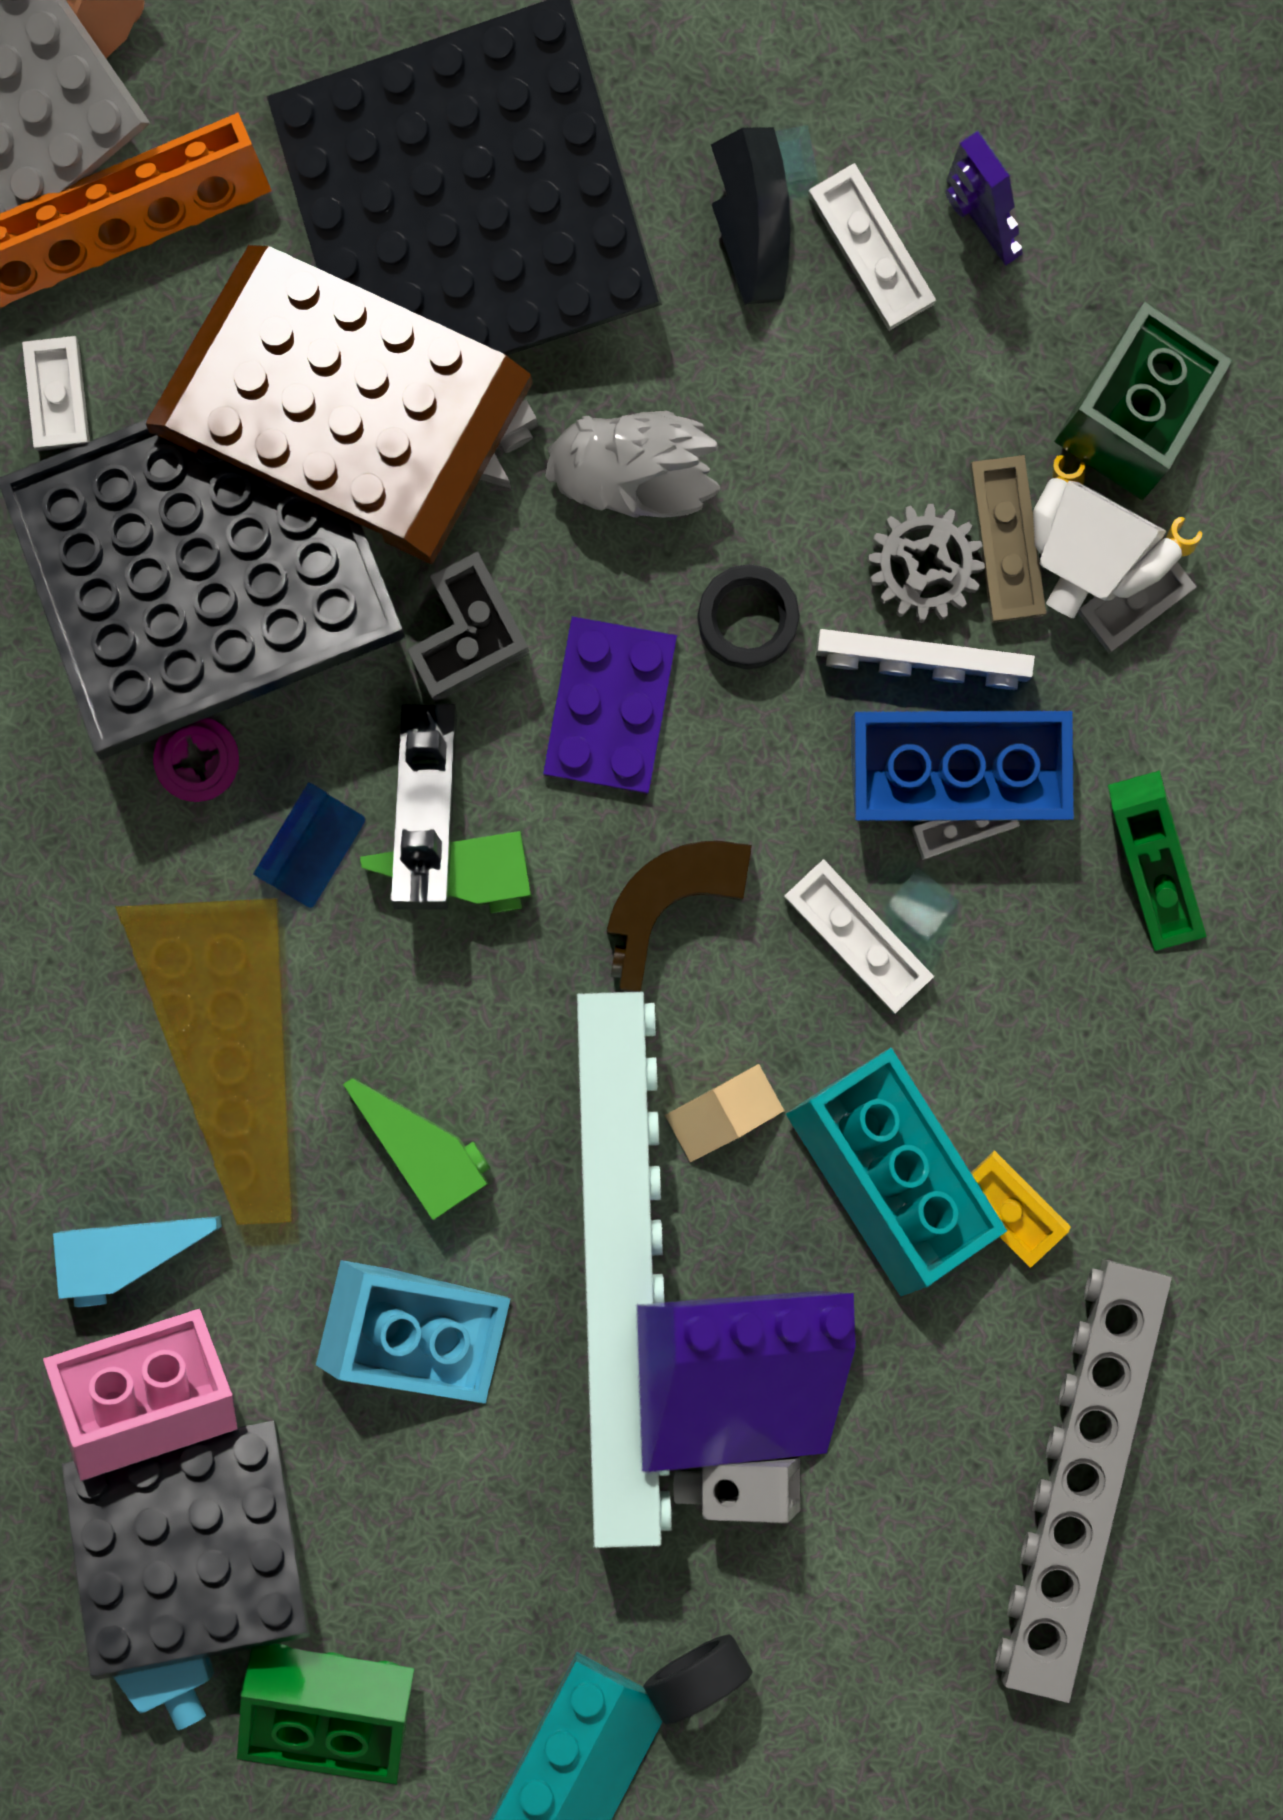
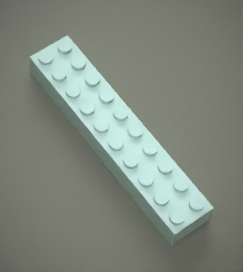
M643 992L577 994L594 1548L661 1545L660 1531H671L670 1491H659V1476L669 1475V1470L642 1472L636 1306L638 1304L664 1303L663 1274H652V1255H662L661 1220H650V1200H661L660 1167L649 1166L648 1145H659L658 1112H647L646 1091L657 1090L656 1058H645V1036H655V1004L644 1003Z

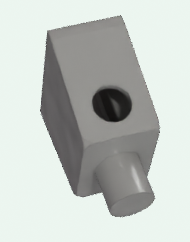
M800 1457L704 1466L702 1471H675L673 1483L675 1504H702L703 1519L788 1523L800 1512ZM721 1480L733 1481L738 1487L739 1496H721Z

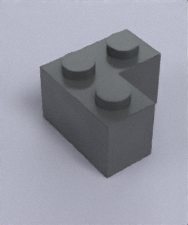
M478 551L430 576L454 625L408 648L407 651L433 701L437 703L524 658L530 653L521 632Z

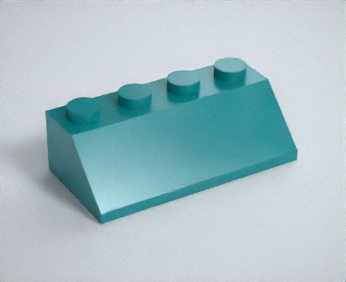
M892 1047L825 1087L785 1114L900 1297L928 1287L1007 1232L1004 1224Z
M576 1652L489 1820H612L663 1722L644 1687Z

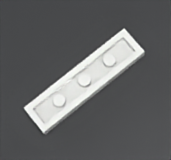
M820 629L818 633L815 654L816 656L827 657L826 666L838 669L857 670L858 662L864 661L879 663V672L887 675L911 676L912 668L933 670V680L964 683L965 674L986 677L985 686L1007 690H1016L1018 688V681L1028 682L1032 678L1035 658L1033 655Z

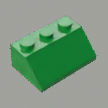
M284 1644L252 1648L241 1694L237 1759L397 1785L412 1693L414 1668L399 1666L390 1661L374 1662L349 1658L334 1652L318 1653L293 1649Z

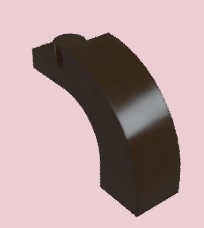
M726 841L688 843L675 847L652 859L629 880L613 907L607 927V934L628 937L626 947L615 945L611 977L621 978L619 990L641 992L650 934L658 917L670 905L683 898L696 895L743 900L752 845Z

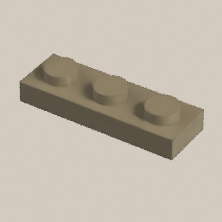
M1025 455L971 462L970 472L979 538L983 545L981 553L983 563H985L984 575L991 623L1045 616L1046 607L1038 550L1035 547L1033 512Z

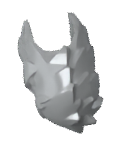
M669 411L641 412L612 419L583 416L582 419L577 420L576 423L568 427L549 446L548 452L550 457L545 477L550 483H557L561 494L593 509H610L636 518L639 516L662 518L684 516L701 510L702 502L714 497L720 491L718 483L706 475L710 472V468L697 458L717 451L718 444L711 437L703 433L705 428L702 423L676 416Z

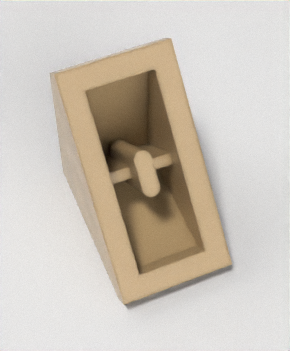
M757 1064L667 1113L665 1117L689 1161L692 1162L750 1132L784 1112V1109L763 1070Z

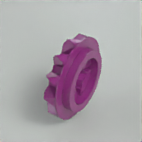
M210 718L202 719L159 737L153 755L156 776L161 785L179 799L188 802L213 800L231 787L240 768L238 745L231 733L223 725ZM188 738L192 739L193 744L197 745L201 752H214L217 750L219 754L212 756V759L205 762L206 772L204 774L207 779L205 781H202L201 776L197 775L193 768L184 769L181 767L175 769L176 765L182 764V760L189 757L188 748L190 745L187 740Z

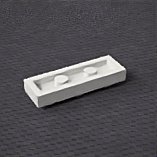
M855 163L809 189V198L889 331L935 304L936 298Z
M824 859L784 896L893 1014L901 1009L934 978L930 971Z

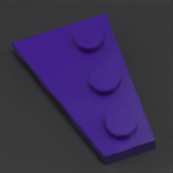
M976 131L959 143L946 179L950 187L945 190V194L954 210L961 217L968 213L1006 266L1023 254L1022 247L1013 239L1019 235V228L1009 212L1015 208L1010 175L979 131Z

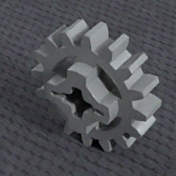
M928 504L923 516L917 517L912 506H908L904 510L905 522L900 523L892 516L886 520L885 525L891 533L889 536L880 533L875 534L872 542L882 551L881 553L869 554L867 563L879 567L880 571L871 576L869 582L870 585L884 584L886 590L879 600L882 604L890 602L892 599L900 602L897 608V616L902 617L909 608L916 609L917 621L924 622L928 610L934 609L937 617L943 620L948 616V603H951L959 610L963 609L967 604L964 596L961 594L962 590L970 593H976L980 585L970 578V575L982 572L985 569V563L979 560H972V555L978 552L983 545L981 541L968 542L965 538L972 527L970 522L964 523L958 528L952 524L955 516L954 510L949 509L943 518L935 517L934 504ZM932 529L928 537L914 542L907 538H901L913 530ZM949 539L958 549L961 568L959 564L950 559L946 547ZM927 550L935 554L933 564L940 569L939 571L930 569L926 575H923L916 571L919 562L912 558V555L922 557ZM890 558L902 566L906 578L903 588L898 585L893 577ZM936 584L951 588L948 592L937 597H920L924 588Z

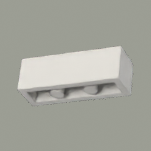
M1018 820L929 821L914 826L911 829L922 860L1017 828L1020 825Z

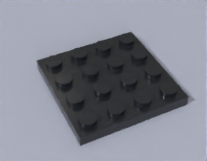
M274 1420L238 1427L237 1430L80 1481L74 1461L62 1463L89 1670L92 1679L100 1680L311 1637L280 1440Z

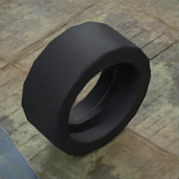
M753 564L730 567L714 577L701 596L697 615L700 637L709 652L728 666L746 670L767 666L783 656L796 636L800 618L797 597L786 579L770 568ZM748 585L762 588L769 593L777 603L780 614L778 630L772 639L760 647L749 649L737 647L727 641L718 629L716 618L718 605L724 596L737 587Z
M727 1634L710 1640L670 1662L651 1676L643 1687L661 1720L668 1725L689 1718L722 1700L744 1684L753 1674V1671L734 1637Z

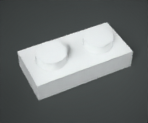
M70 336L22 342L34 449L36 451L77 447L90 442L80 348L77 337Z

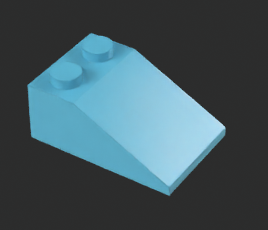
M341 1260L316 1366L338 1380L486 1404L510 1298L393 1269Z

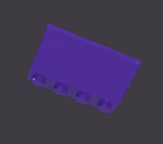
M809 1291L636 1305L642 1472H657L827 1453L856 1348L854 1293Z

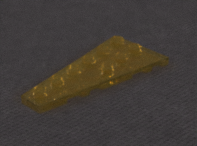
M278 899L115 906L120 922L124 926L133 949L132 953L151 996L153 1008L180 1078L191 1100L198 1125L204 1134L211 1152L215 1169L237 1225L292 1222L293 1209Z

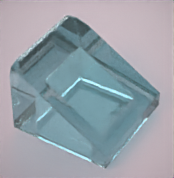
M918 867L884 909L923 942H927L959 901Z

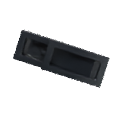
M774 127L741 128L711 144L727 196L711 203L744 305L772 303L784 299L789 268L791 231L789 195L784 163Z

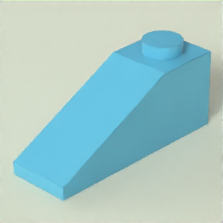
M221 1216L53 1233L58 1298L73 1297L74 1307L107 1304L106 1294L120 1291L221 1228Z

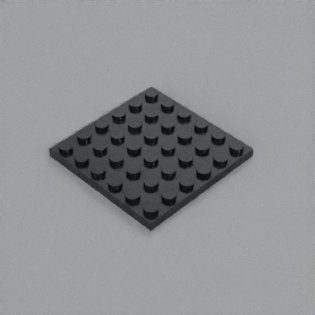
M546 0L267 96L317 269L505 355L520 352L662 305L572 0Z
M147 419L0 477V489L94 753L99 760L406 638L362 525L201 449L193 453L149 432L145 424Z

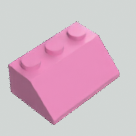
M200 1309L43 1359L65 1437L80 1481L237 1430L232 1393Z

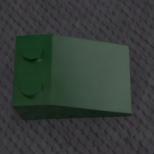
M1144 301L1074 407L1054 442L1143 501L1172 466L1233 360Z

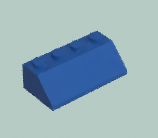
M1072 711L855 712L851 717V771L855 821L1073 820Z

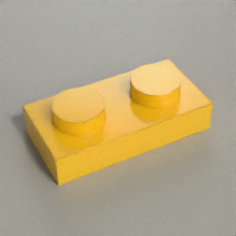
M995 1150L971 1172L1007 1229V1232L1002 1234L1000 1238L1030 1268L1068 1234L1071 1226Z

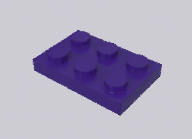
M571 617L543 775L649 794L677 635Z

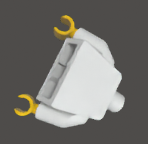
M1059 455L1054 459L1053 478L1048 481L1033 510L1035 547L1041 554L1039 564L1060 576L1046 602L1051 608L1070 618H1075L1088 592L1104 601L1113 600L1116 596L1119 598H1129L1158 582L1179 561L1181 556H1188L1196 549L1202 537L1201 531L1190 540L1181 538L1177 533L1183 526L1185 518L1178 517L1175 519L1166 538L1162 539L1166 530L1084 486V462L1080 463L1077 472L1065 474L1062 472L1065 456Z

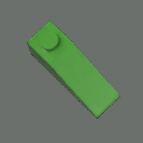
M521 831L451 842L449 896L478 906L489 904L491 914L522 909L521 899L530 898L532 895ZM394 851L360 857L361 867L364 870L393 879Z
M351 1078L343 1084L432 1220L489 1183L483 1173L491 1169V1166L474 1141L464 1146L459 1137L356 1078Z

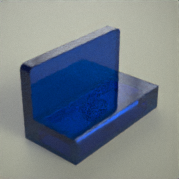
M308 782L253 875L309 908L314 907L366 821L365 817L330 796L324 790Z

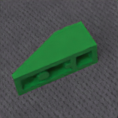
M1160 770L1109 784L1108 789L1113 813L1154 950L1157 951L1207 937Z

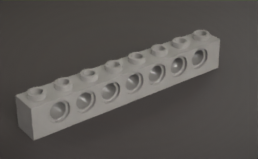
M1102 1259L1100 1270L1091 1268L1084 1291V1300L1092 1301L1087 1322L1078 1321L1071 1346V1352L1079 1354L1075 1374H1065L1059 1394L1058 1404L1066 1407L1062 1428L1052 1427L1046 1448V1458L1053 1459L1054 1461L1049 1481L1040 1479L1034 1496L1033 1511L1041 1512L1036 1533H1026L1021 1550L1020 1563L1028 1565L1023 1586L1015 1584L1009 1599L1007 1616L1015 1618L1010 1639L1001 1638L995 1658L994 1669L1002 1671L1001 1681L1007 1688L1067 1703L1070 1701L1172 1277L1165 1274ZM1115 1305H1126L1132 1314L1129 1328L1119 1334L1110 1333L1105 1324L1107 1312ZM1106 1357L1114 1358L1119 1365L1117 1379L1108 1386L1096 1385L1092 1376L1094 1365L1100 1359ZM1093 1410L1102 1411L1107 1422L1104 1432L1097 1438H1084L1080 1432L1082 1417ZM1081 1463L1091 1465L1094 1472L1091 1485L1083 1491L1069 1489L1067 1485L1069 1470ZM1065 1517H1076L1081 1523V1532L1078 1538L1068 1544L1057 1542L1054 1538V1528L1057 1522ZM1052 1570H1062L1068 1575L1067 1588L1058 1596H1047L1041 1591L1043 1577ZM1040 1623L1053 1625L1056 1635L1050 1646L1044 1649H1035L1029 1646L1028 1635L1034 1626Z

